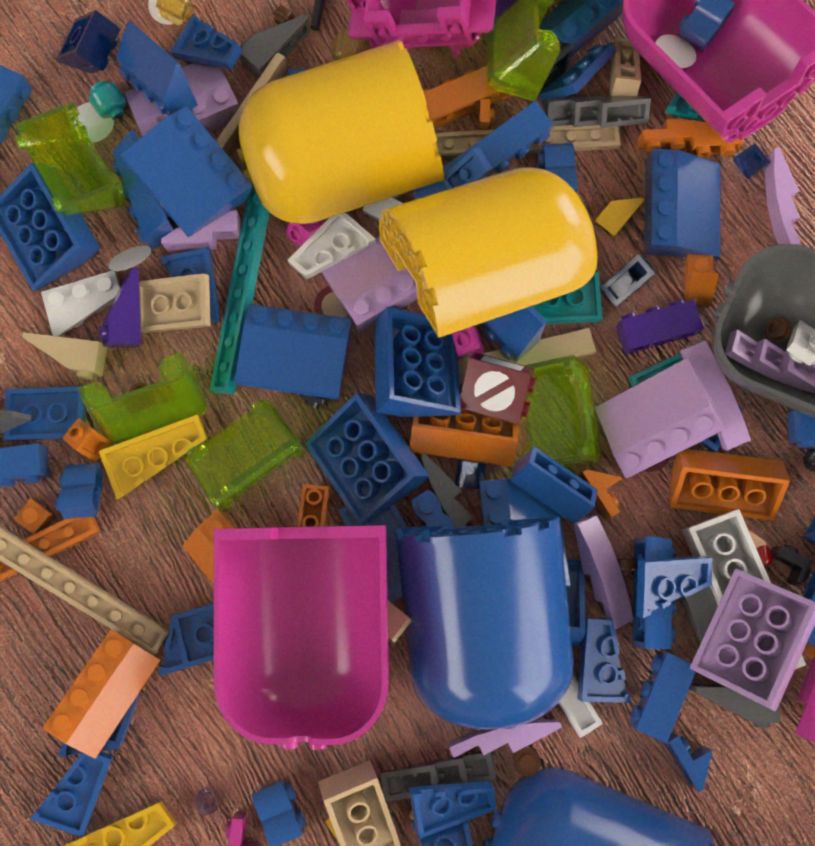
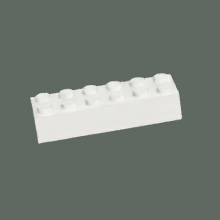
M739 509L681 529L692 556H708L713 558L712 585H710L717 605H719L735 569L771 583ZM802 655L795 669L806 665Z

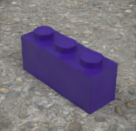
M680 299L670 303V307L661 309L660 306H655L647 309L646 313L637 315L634 312L622 316V320L616 325V330L624 355L695 336L701 332L704 327L695 301L685 302L684 299Z

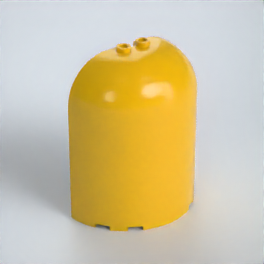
M397 40L271 81L261 86L249 97L243 107L239 120L241 148L237 149L241 163H246L247 170L243 171L245 177L254 185L259 200L272 215L290 223H313L445 180L433 123L431 120L427 121L429 114L426 107V99L407 49H404L403 42Z
M524 167L505 171L384 209L381 212L383 219L379 220L380 242L398 271L407 269L416 283L418 305L438 338L573 292L584 286L593 277L597 268V245L594 228L582 200L566 181L544 169Z

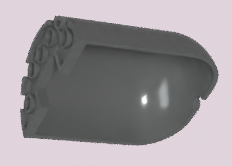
M797 244L774 245L755 253L743 265L735 282L729 280L723 295L727 296L725 304L719 302L713 315L714 318L718 319L713 333L714 355L723 373L737 386L815 418V394L771 379L725 355L730 333L737 329L756 342L766 339L783 351H787L790 337L784 342L775 343L766 335L768 322L777 317L788 319L793 327L801 320L815 329V249Z

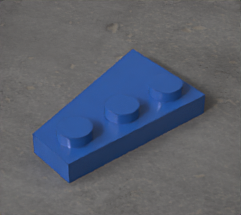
M192 14L170 53L175 59L232 70L243 50L237 42L221 32L218 33L211 25L206 22L203 23L197 16Z
M101 751L97 758L94 759L82 752L30 820L83 837L87 831L114 755Z
M490 781L409 787L415 829L420 839L497 810L494 787Z

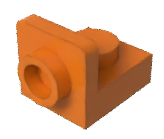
M80 418L75 421L63 436V440L71 447L94 462H97L101 457L99 451L108 448L112 443L106 436L90 427Z

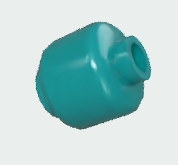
M102 80L90 88L89 102L100 117H111L112 120H115L124 114L125 111L123 109L126 106L127 100L115 83Z

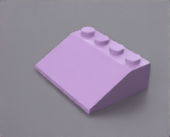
M192 63L183 67L184 75L198 106L190 111L208 132L227 125L238 110L239 104L221 68L199 63ZM135 89L124 92L142 136L168 117L166 114L161 115L154 103L150 104L145 99L142 91L138 93Z
M380 236L375 238L377 243L321 272L348 318L351 319V323L358 334L374 325V321L387 306L402 309L417 300L415 281L407 269L401 271L396 269L380 242Z
M689 358L595 407L612 453L626 479L727 429L724 420Z
M735 569L690 669L776 712L815 626V602Z

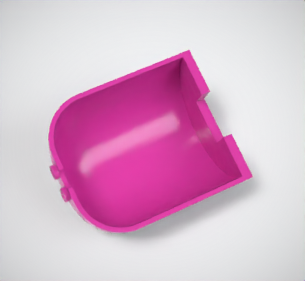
M623 0V26L631 45L725 142L731 143L736 138L742 140L763 128L788 108L787 104L794 99L797 93L802 95L815 81V11L804 0H731L735 3V8L706 50L703 52L692 45L696 52V61L687 68H680L656 44V41L663 35L679 36V31L681 30L678 28L679 24L686 14L691 15L695 10L694 3L696 0Z
M386 525L214 529V692L218 707L225 720L242 736L263 744H281L282 749L298 748V742H309V748L313 750L326 749L327 745L347 743L363 735L380 716L385 706L389 689Z

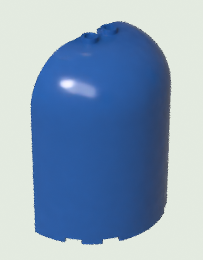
M559 516L504 520L502 524L450 528V524L397 528L395 532L404 614L412 620L406 628L410 674L415 691L423 704L433 714L449 723L477 730L512 729L518 725L536 720L551 711L567 692L574 668Z
M544 768L538 770L532 776L522 777L513 785L506 795L500 811L496 810L493 815L491 826L495 828L492 838L486 837L482 845L714 846V841L710 831L704 826L572 771L560 768Z

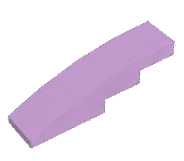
M777 147L766 158L765 187L767 207L778 245H799L801 242L793 223L800 216L792 200L799 192V189L780 147Z
M738 329L730 333L725 355L771 379L815 394V364L809 366L804 362H796L789 356L788 351H783L766 339L756 342Z
M706 340L681 349L680 352L683 360L686 358L690 359L727 426V429L717 433L722 448L730 450L750 441V435L732 390Z
M596 515L574 523L583 574L591 575L595 600L603 602L605 617L613 620L614 628L617 629L631 622L634 618L626 585L610 541Z
M536 719L512 729L478 730L449 742L448 747L454 758L478 745L483 755L507 743L514 753L562 728L557 719Z

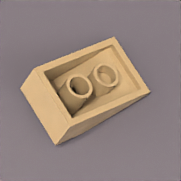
M370 760L318 782L325 807L340 846H401Z

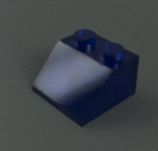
M97 10L80 16L74 20L56 60L90 74L103 71L109 63L108 55L119 42L117 36L121 28Z

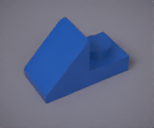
M477 147L472 149L444 175L445 180H443V183L447 189L458 187L486 178L485 175L493 168L481 149Z
M671 732L666 744L690 786L698 792L702 791L705 786L712 749L702 746L689 754L692 749L686 739Z

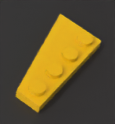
M159 801L63 846H150L172 829L177 822L164 803Z

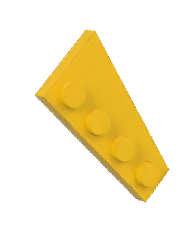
M197 414L100 450L99 454L116 499L119 500L206 441L208 437L200 415Z

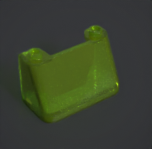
M518 0L494 20L493 29L487 33V80L492 88L535 102L560 53V43L557 36L552 31L539 29L549 6L555 0Z
M74 102L15 124L18 135L14 136L21 151L26 150L54 197L51 198V201L58 213L63 212L65 216L120 207L125 204L122 183L116 173L113 174L111 170H108L88 137L85 125H82L78 119L80 114Z
M182 352L170 355L162 360L159 366L162 381L111 398L108 389L100 383H90L78 388L82 402L110 440L119 444L194 415L202 416L206 412L207 400L196 367Z
M574 355L524 365L535 368L533 377L537 378L534 392H529L527 399L528 402H531L527 416L531 445L526 446L522 457L535 446L564 467L601 462V446L590 374L586 362Z
M261 399L255 402L250 407L251 411L203 445H196L186 452L187 457L184 461L215 510L226 511L233 506L232 497L239 499L241 493L280 465L289 463L286 459L287 457L289 459L293 457L298 459L307 452L270 400L264 402Z

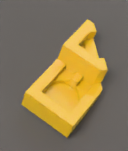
M633 198L611 201L595 222L615 237L630 217L643 204L645 199Z

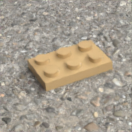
M203 273L139 281L141 333L211 326L209 275Z

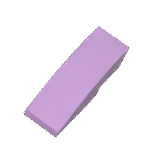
M237 210L229 211L189 238L178 227L161 238V244L167 252L191 251L205 247L214 250L217 249V240L239 239L241 218Z

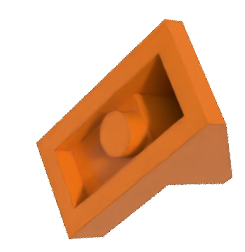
M688 254L685 257V302L694 300L696 306L710 307L712 305L719 273H713V255Z
M585 470L578 475L598 490L595 502L606 519L620 512L618 508L620 504L612 492L608 493L606 489L623 479L622 477L592 470Z

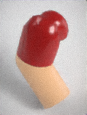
M748 530L763 566L766 568L773 561L769 545L754 532Z

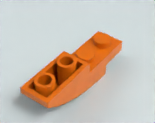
M666 119L661 129L642 130L637 140L638 150H646L648 152H651L652 149L670 148L671 150H681L686 147L687 153L701 158L719 154L727 157L734 155L740 149L744 139L739 140L736 138L733 142L728 143L706 122L687 119Z
M303 484L297 527L326 526L329 500L328 486Z

